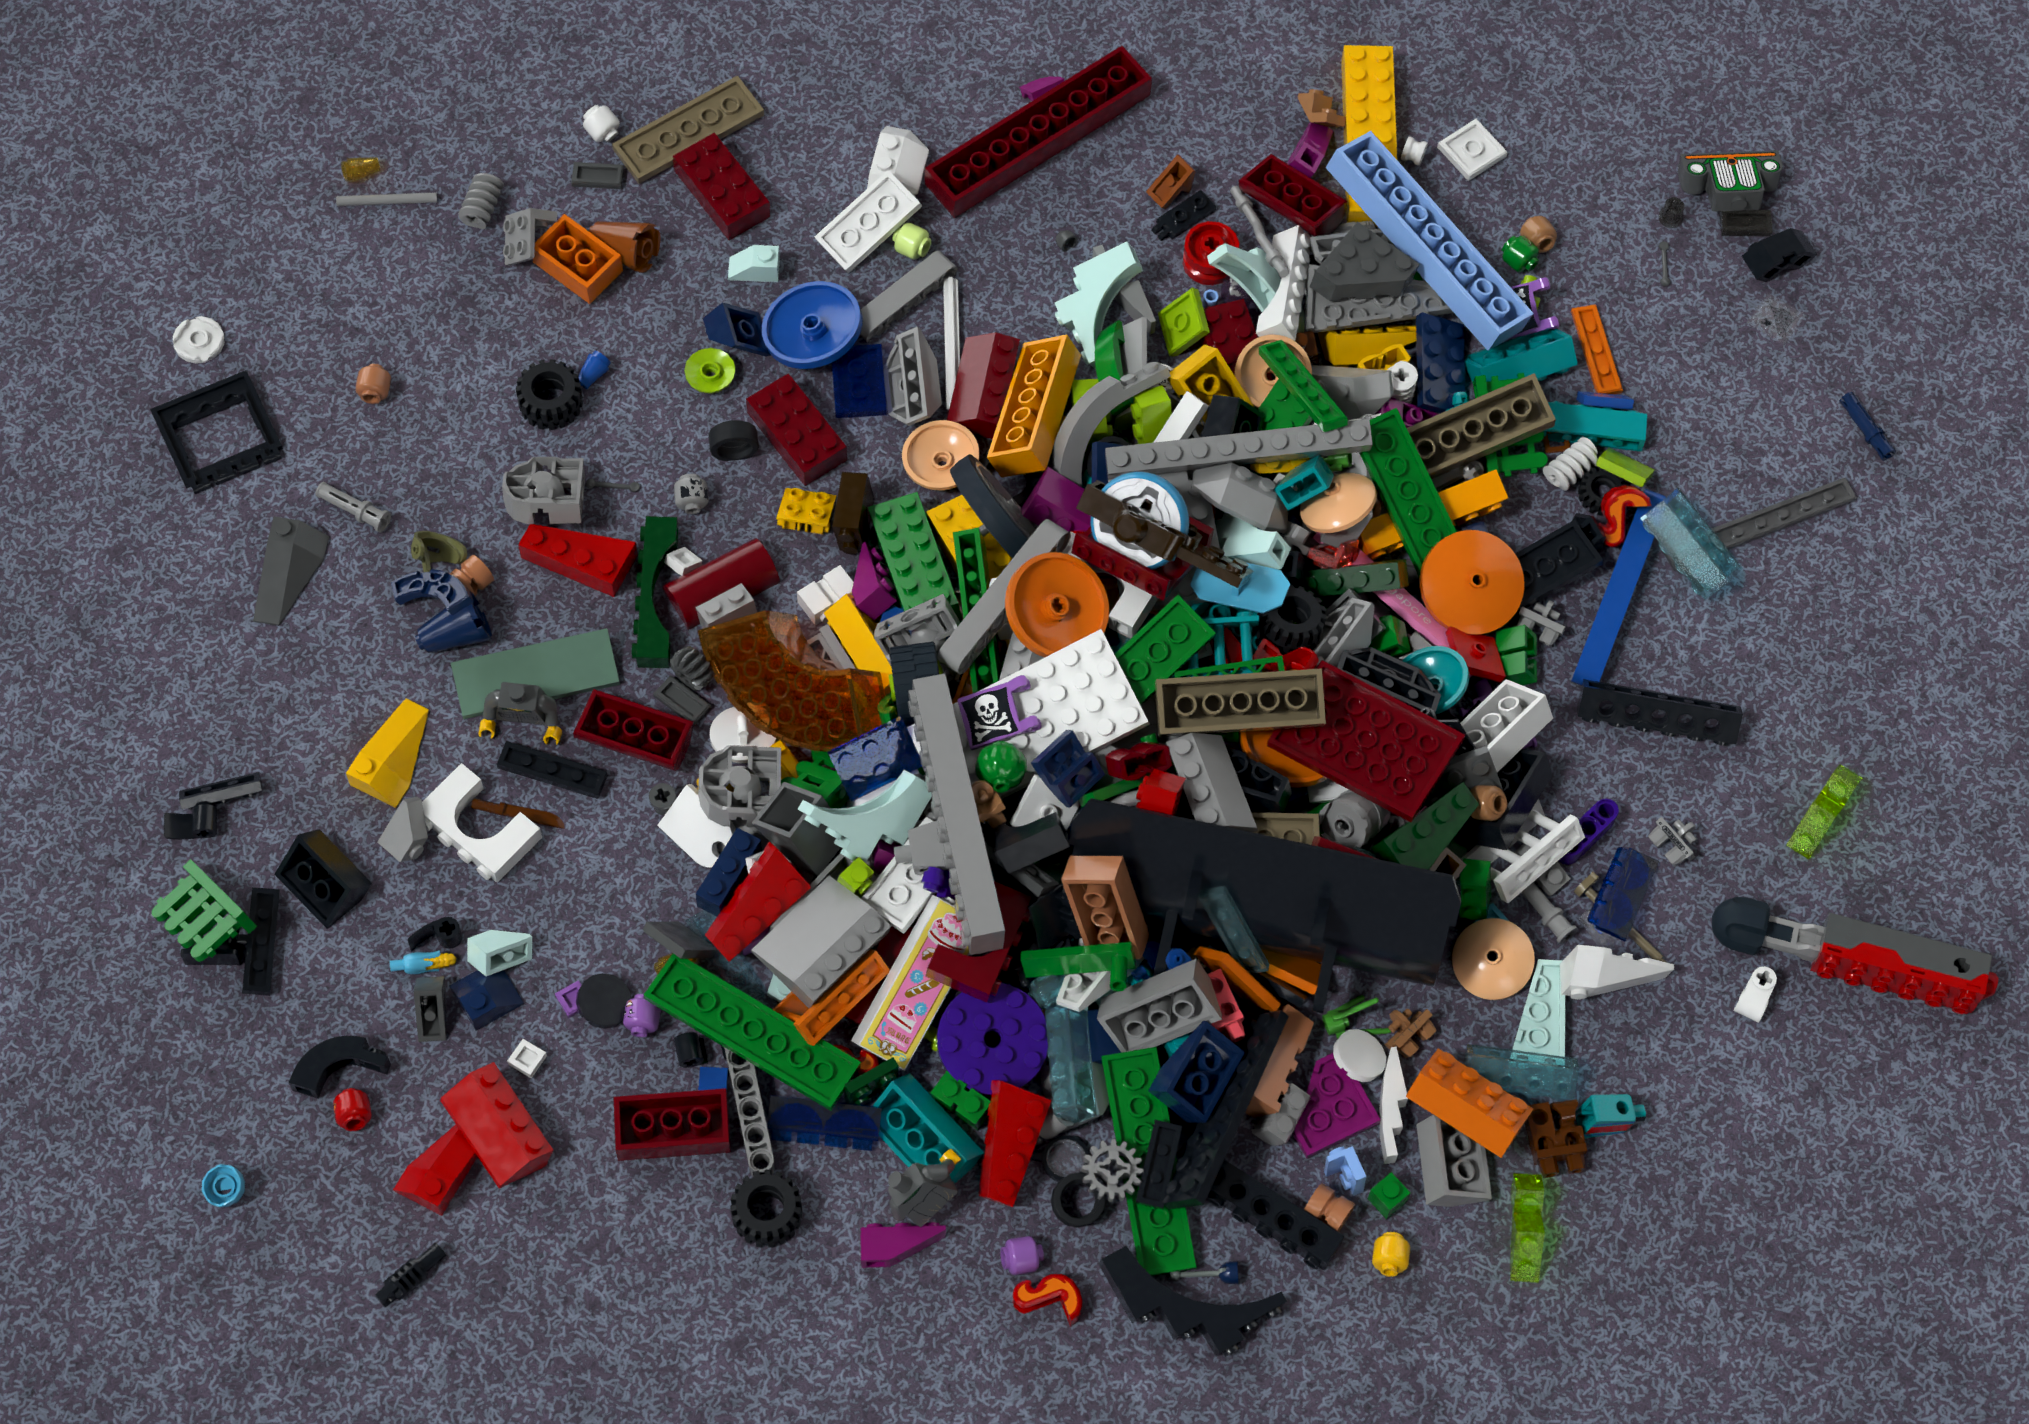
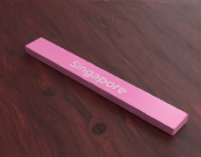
M1319 532L1313 537L1343 566L1374 563L1355 544L1348 552L1320 542ZM1404 588L1372 591L1433 646L1450 648L1445 633L1448 629L1440 625L1431 616L1427 608Z

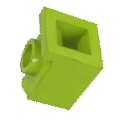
M858 857L839 875L837 881L861 898L874 883L871 880L874 871Z

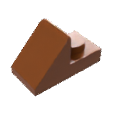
M1177 154L1146 193L1161 208L1166 209L1181 191L1188 193L1191 191L1196 171Z

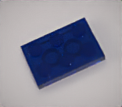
M853 345L846 354L832 362L835 417L849 418L887 415L882 345Z
M901 716L827 752L851 802L898 779L903 770L910 773L922 767L920 755Z

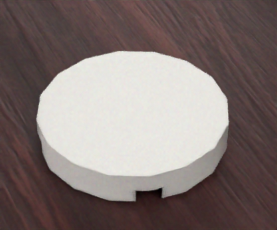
M200 316L190 321L189 319L183 321L176 328L173 335L174 349L178 356L191 363H204L214 359L222 351L225 343L224 333L220 325L211 318Z
M1359 1029L1348 1030L1342 1033L1334 1044L1333 1055L1336 1064L1340 1069L1344 1068L1348 1072L1346 1075L1351 1079L1360 1082H1371L1386 1067V1054L1382 1045L1368 1032Z

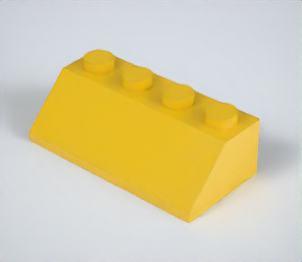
M846 593L824 612L828 620L827 624L841 640V646L846 654L851 656L854 661L853 665L866 680V686L872 695L884 698L891 692L888 675L892 674V668L874 639L876 626L882 616H878L875 620L871 619L856 607L853 595Z

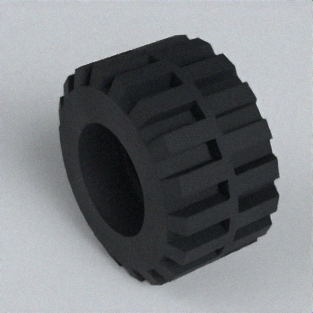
M550 359V362L547 363L544 360H540L538 365L532 363L529 365V370L524 369L521 372L522 377H518L516 394L520 412H522L525 420L528 419L530 425L534 426L537 423L538 429L544 430L545 426H548L549 430H555L554 426L559 425L561 429L565 427L566 421L570 424L574 421L573 415L579 416L580 407L582 408L583 396L579 377L574 373V369L571 366L566 367V363L562 361L557 364L556 360ZM548 388H556L562 391V394L553 400H542L536 397L539 392Z
M1290 585L1281 607L1264 614L1257 613L1259 615V626H1254V630L1257 632V639H1267L1283 655L1300 647L1314 650L1326 622L1325 606H1321L1322 601L1320 598H1315L1313 592H1307L1301 586L1294 588V585ZM1282 618L1294 620L1298 624L1289 623Z
M765 1170L763 1175H760L759 1171H755L751 1179L745 1176L742 1179L743 1184H737L735 1194L731 1196V1215L734 1227L737 1228V1233L740 1237L745 1236V1241L749 1244L752 1241L756 1242V1247L762 1248L763 1243H768V1248L774 1247V1242L779 1241L780 1245L786 1243L785 1238L787 1236L792 1238L795 1235V1228L799 1229L801 1225L802 1202L797 1186H793V1182L789 1177L784 1179L783 1173L778 1171L775 1175H771V1170ZM765 1196L774 1197L783 1204V1210L780 1215L768 1221L756 1219L750 1213L751 1205L757 1199Z

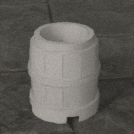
M1347 790L1341 793L1337 799L1327 803L1320 811L1319 826L1322 825L1324 832L1321 835L1327 840L1353 850H1358L1368 840L1375 838L1386 826L1390 819V811L1351 790Z

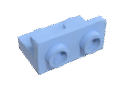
M1353 1146L1347 1149L1345 1147H1338L1332 1150L1329 1156L1326 1157L1324 1169L1326 1177L1342 1171V1174L1339 1176L1344 1189H1350L1353 1196L1363 1193L1366 1174Z

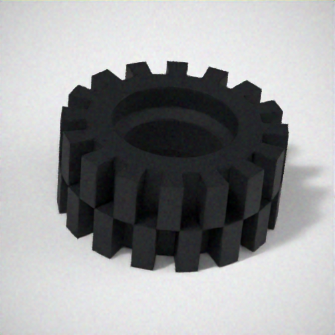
M1594 467L1590 470V473L1587 471L1582 478L1578 494H1580L1579 501H1583L1582 506L1584 508H1590V513L1593 514L1595 510L1598 511L1597 515L1602 516L1601 502L1603 498L1594 494L1593 487L1603 484L1612 489L1627 485L1624 484L1625 479L1604 471L1600 467L1596 471Z

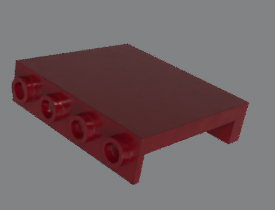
M1189 516V523L1197 527V532L1203 536L1200 543L1209 548L1214 529ZM1091 526L1084 534L1076 532L1071 551L1072 554L1163 601L1194 567V565L1176 557L1175 561H1170L1160 568L1151 570L1096 542L1092 535Z

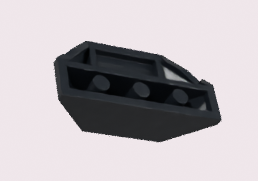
M1372 647L1352 651L1345 650L1341 653L1336 668L1419 711L1428 707L1436 712L1441 694L1438 690L1434 689L1430 680L1419 668Z

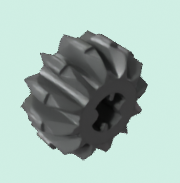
M691 646L678 650L670 660V666L675 672V676L686 687H690L694 691L706 687L715 677L714 668L710 665V661L698 649H694Z

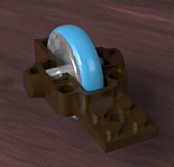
M1129 472L1117 476L1107 484L1096 480L1091 484H1087L1076 509L1091 516V531L1096 542L1151 570L1160 568L1170 561H1175V558L1178 557L1236 588L1248 582L1254 572L1248 568L1249 565L1246 562L1237 558L1231 560L1224 556L1225 552L1214 546L1208 548L1200 543L1203 536L1197 532V527L1189 523L1188 509L1182 495L1173 484L1159 475L1149 472Z

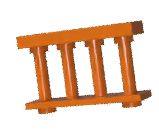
M870 949L810 1008L791 991L773 1010L793 1021L794 1026L809 1045L814 1046L889 973L890 969L878 952Z

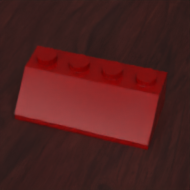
M494 1062L470 1072L441 1097V1103L499 1189L547 1165L553 1148Z

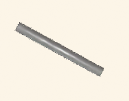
M437 192L336 196L337 206L437 202Z

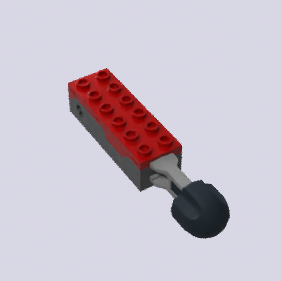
M1734 897L1718 905L1712 915L1713 934L1723 946L1731 950L1755 955L1763 946L1794 954L1803 960L1812 962L1810 971L1817 972V975L1821 978L1832 979L1836 977L1844 979V982L1851 986L1863 984L1870 986L1871 990L1878 993H1886L1887 991L1897 993L1898 997L1904 1000L1916 998L1925 1001V1004L1931 1007H1940L1941 1005L1950 1007L1953 1012L1958 1014L1972 1013L1980 1001L1995 994L1998 986L1999 977L1996 973L1990 972L1992 955L1833 913L1828 914L1822 926L1801 924L1771 916L1770 907L1765 902L1746 897Z

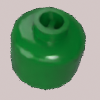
M1512 236L1502 247L1503 261L1517 273L1524 272L1525 270L1530 272L1539 262L1537 259L1539 249L1525 236Z

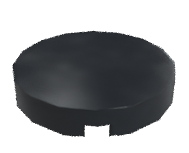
M601 973L592 975L583 982L577 992L576 1006L578 1013L590 1025L606 1029L615 1027L623 1021L626 1003L632 998L629 988L621 979L614 975Z

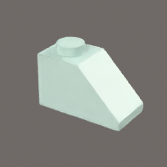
M752 245L731 256L729 259L728 280L778 282L780 265L779 246Z
M489 930L468 938L467 961L485 976L532 959V936L530 934Z

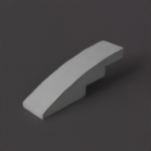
M1103 245L1093 247L1092 258L1105 252ZM1139 280L1130 283L1128 281L1117 293L1115 299L1133 320L1147 317V332L1153 334L1155 333L1156 320Z

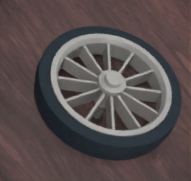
M969 454L950 469L951 476L968 504L983 524L979 527L982 536L984 537L990 532L1013 558L1035 532L1036 528L1029 519L1022 515L1019 505L992 473L978 459Z

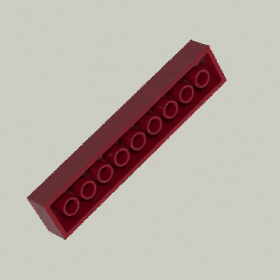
M1120 46L925 167V185L948 212L956 218L1150 96L1152 78L1123 46Z

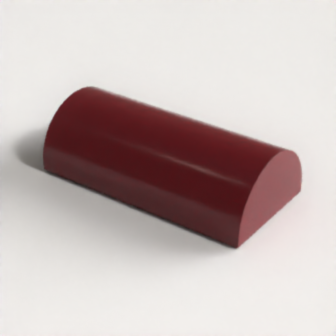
M1272 154L1239 179L1241 191L1293 224L1300 225L1304 231L1312 236L1332 234L1342 221L1347 209L1348 201Z
M754 538L663 585V591L687 629L690 630L700 624L696 611L697 606L741 583L751 597L780 583V579L769 553L757 538Z
M593 689L573 732V736L576 739L677 771L682 764L691 741L693 721Z

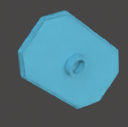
M1247 563L1249 565L1248 568L1254 572L1250 580L1239 588L1198 567L1190 586L1200 600L1264 614L1283 605L1290 582L1281 570Z

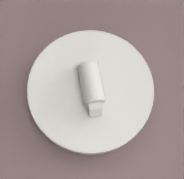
M736 706L724 710L714 719L710 727V742L715 752L724 749L727 745L770 747L776 743V726L771 717L764 711L751 706ZM737 753V756H732V762L747 763L748 756H743V753Z

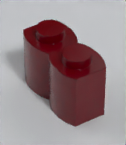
M1149 741L1138 743L1131 749L1121 748L1113 750L1105 756L1109 775L1128 781L1139 779L1147 772L1152 773L1153 769L1165 771L1172 766L1169 747Z

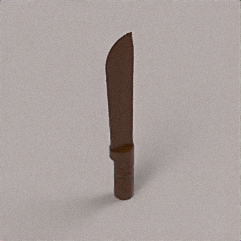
M476 798L472 800V809L513 818L521 812L534 823L565 829L561 818L547 811L509 805L503 802L497 804Z

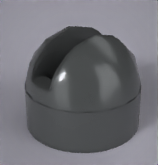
M1069 230L1060 231L1056 236V243L1063 252H1067L1070 249L1065 248L1064 245L1070 242L1071 248L1076 246L1078 238Z

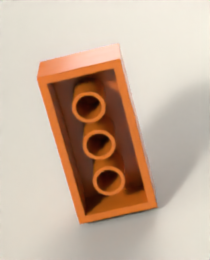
M1439 1048L1419 1072L1405 1096L1500 1158L1503 1157L1533 1111V1108L1528 1106L1525 1101L1512 1096L1497 1083L1487 1080L1475 1069L1465 1066L1456 1060L1453 1055L1443 1052Z

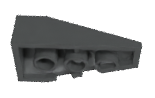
M274 516L266 546L253 622L280 626L303 588L309 583L317 567L323 562L330 538L328 535L300 520Z

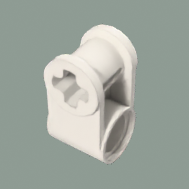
M1765 966L1755 969L1746 988L1743 989L1739 997V1001L1734 1008L1735 1012L1758 1023L1760 1022L1777 981L1776 974L1772 969ZM1760 979L1765 980L1764 986L1759 984Z

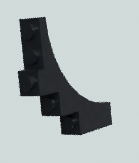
M1127 1246L1106 1256L1098 1263L1132 1324L1138 1320L1141 1324L1146 1323L1156 1317L1154 1311L1157 1310L1173 1340L1182 1337L1184 1341L1197 1334L1196 1328L1199 1327L1215 1356L1223 1353L1227 1357L1240 1349L1238 1344L1244 1340L1239 1330L1242 1329L1243 1333H1246L1259 1325L1256 1320L1266 1315L1269 1320L1283 1312L1281 1306L1287 1302L1282 1291L1263 1300L1240 1305H1216L1195 1301L1173 1292L1155 1280L1137 1262Z

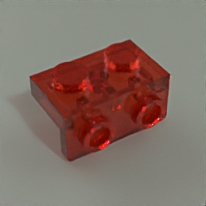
M1352 539L1343 542L1339 548L1325 543L1310 548L1307 557L1313 559V564L1320 568L1328 569L1330 567L1336 570L1356 561L1360 549L1357 548L1359 540Z

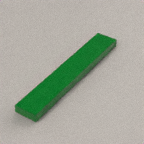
M1283 340L1259 347V355L1323 432L1348 425L1347 416Z

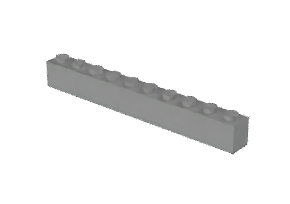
M1363 419L1348 421L1347 426L1323 432L1318 425L1110 447L1105 448L1108 480H1112L1129 472L1164 474L1194 471L1231 462L1239 466L1311 458L1317 455L1330 456L1366 452L1371 450L1373 444L1370 420Z

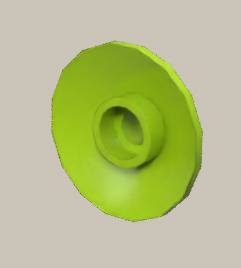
M715 348L700 349L692 354L686 361L684 369L686 380L690 386L699 392L709 394L720 392L727 388L734 380L736 372L734 361L729 354ZM708 372L715 373L714 376H706Z

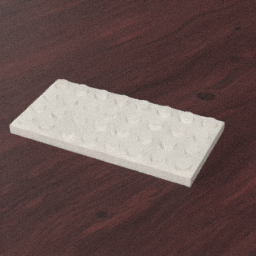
M1102 629L982 689L985 690L1009 682L1017 676L1025 675L1030 681L1031 688L1027 691L1012 693L1019 720L1022 721L1034 715L1040 720L1042 728L1035 732L1023 733L1002 740L1013 744L1024 754L1027 759V770L1024 779L1018 786L1003 793L998 792L1001 800L1029 786L1034 774L1038 775L1031 762L1065 730L1074 731L1085 752L1095 753L1150 725ZM958 702L952 705L972 785L975 781L979 780L975 773V763L980 751L986 746L975 750L970 749ZM915 724L907 727V730L919 753L921 751L920 742H916L914 734Z

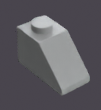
M419 797L402 800L377 842L399 862L417 859L424 850L423 845L428 838L422 800Z

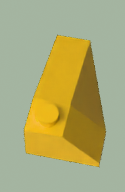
M1366 325L1363 326V330L1352 327L1317 332L1324 359L1332 363L1334 367H1349L1351 364H1358L1369 355L1380 354L1391 345L1402 344L1405 346L1415 342L1416 325H1387L1386 330H1383V327Z
M406 698L362 748L347 770L346 776L349 784L396 808L411 785L412 774L417 761V754L429 709Z

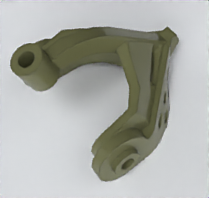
M426 530L417 531L414 533L411 544L412 558L422 561L424 572H430V563L445 561L462 564L467 558V549L461 542L440 533ZM427 546L438 548L439 553L428 551Z

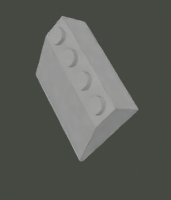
M828 876L773 928L751 952L810 1008L851 967L888 934L891 925L869 904L834 878Z

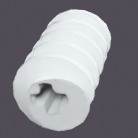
M1399 361L1388 368L1392 373V397L1411 404L1418 373L1412 364L1406 361Z
M1581 437L1578 442L1572 444L1563 454L1557 456L1556 460H1552L1548 466L1543 468L1544 476L1556 487L1564 491L1568 490L1569 484L1574 485L1577 482V478H1583L1584 473L1590 472L1591 467L1597 466L1598 452L1595 445L1588 438Z

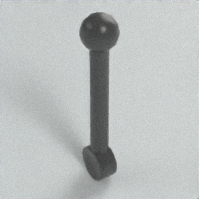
M1665 241L1659 244V249L1662 252L1663 273L1660 283L1662 286L1667 287L1670 285L1666 253L1669 244Z
M592 478L586 481V486L590 489L606 487L628 489L632 492H637L640 489V485L637 482H632L629 485L597 482Z

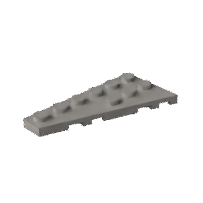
M1310 264L1308 268L1304 332L1313 331V333L1415 319L1421 312L1433 316L1454 313L1426 281L1412 280L1399 297L1376 295L1375 298L1355 300L1354 297L1341 298L1340 301H1329L1310 288L1314 273L1319 266Z

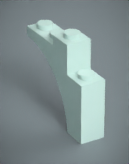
M1128 242L1120 244L1074 267L1076 277L1073 280L1079 291L1055 302L1058 310L1055 312L1058 323L1060 326L1064 325L1073 332L1076 341L1081 343L1084 349L1081 351L1086 365L1090 364L1095 370V344L1099 333L1102 331L1106 313L1121 288L1130 279L1143 271L1135 249Z
M1225 243L1218 246L1215 251L1207 256L1209 265L1218 268L1235 280L1249 294L1261 312L1267 308L1279 288L1281 279L1275 267H1271L1266 260L1264 250L1256 247L1247 252ZM1302 304L1297 333L1304 332L1305 314Z
M1224 512L1221 519L1215 520L1219 548L1225 552L1224 556L1230 559L1237 558L1246 563L1282 569L1291 547L1277 531L1270 532L1257 529V527Z
M903 770L902 774L887 790L863 804L837 809L820 807L803 800L798 810L805 813L806 817L804 820L819 828L821 823L827 826L825 832L836 838L834 844L843 848L840 854L852 861L860 857L866 862L879 839L884 840L890 845L893 841L904 845L908 838V830L914 828L932 795L931 792H928L925 781Z

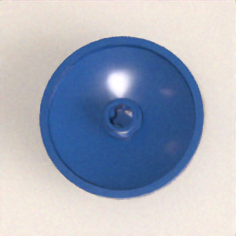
M826 281L808 282L787 290L770 305L763 318L762 337L769 353L781 364L798 369L817 368L836 361L852 348L862 329V312L854 295L845 287Z

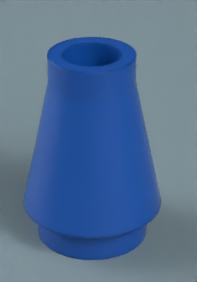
M596 350L589 354L578 375L580 385L588 389L590 385L609 370L610 360Z

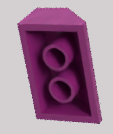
M1047 467L1022 506V515L1037 525L1049 519L1069 532L1088 530L1091 526V516L1076 509L1085 489L1052 468Z

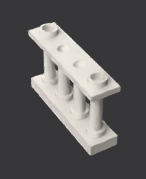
M1538 799L1509 846L1510 848L1517 841L1530 846L1531 848L1522 856L1508 849L1502 850L1476 845L1461 860L1463 861L1465 858L1491 861L1492 863L1500 857L1512 863L1502 873L1491 867V880L1494 881L1501 900L1509 903L1581 842L1585 836L1577 817L1570 814L1561 823H1558L1545 816ZM1537 824L1550 830L1541 840L1528 834Z

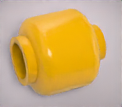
M1384 1233L1374 1242L1373 1266L1381 1271V1274L1388 1277L1404 1272L1409 1264L1410 1244L1399 1233Z

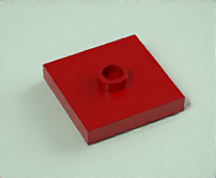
M1451 626L1445 633L1449 647L1464 658L1469 674L1502 682L1506 675L1495 638L1485 635L1467 634Z

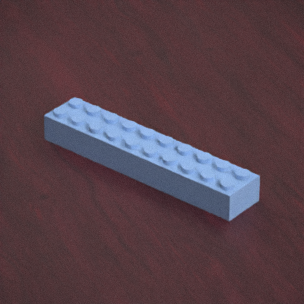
M1372 131L1336 149L1326 169L1394 246L1419 263L1417 272L1487 351L1523 330L1534 313Z

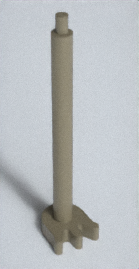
M1593 871L1579 884L1574 893L1579 898L1585 894L1608 916L1610 905L1591 888L1599 879V876ZM1611 907V920L1652 959L1666 962L1663 959L1664 956Z

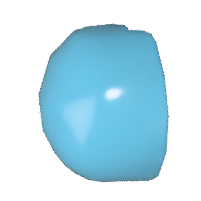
M219 1164L210 1169L202 1180V1193L206 1200L214 1206L229 1207L237 1203L244 1194V1177L233 1166ZM232 1189V1190H231L228 1194H226V1195H221V1194H219V1193L217 1192V1191Z

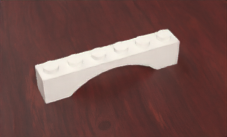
M1300 225L1273 235L1272 245L1283 256V263L1289 270V274L1281 278L1274 298L1258 318L1256 330L1258 337L1281 335L1294 341L1296 340L1311 250L1310 235L1305 233Z

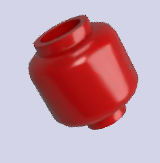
M348 1088L339 1093L333 1100L335 1121L340 1127L348 1131H358L364 1128L371 1120L370 1099L365 1092L355 1088Z

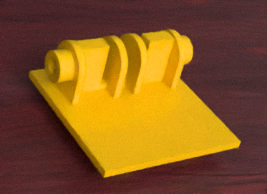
M785 488L776 517L777 525L782 526V529L795 530L797 522V531H800L801 525L804 523L805 532H808L809 524H811V533L821 535L824 532L829 533V520L836 495L825 492L804 491L799 488Z

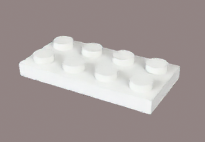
M887 170L815 236V239L847 273H850L916 213L922 205Z
M925 817L919 826L933 821ZM909 839L906 841L904 845H910ZM894 856L861 899L874 908L891 926L904 934L925 908L930 897L936 893L923 889L924 884L921 883L923 874L915 875L912 861L896 864Z

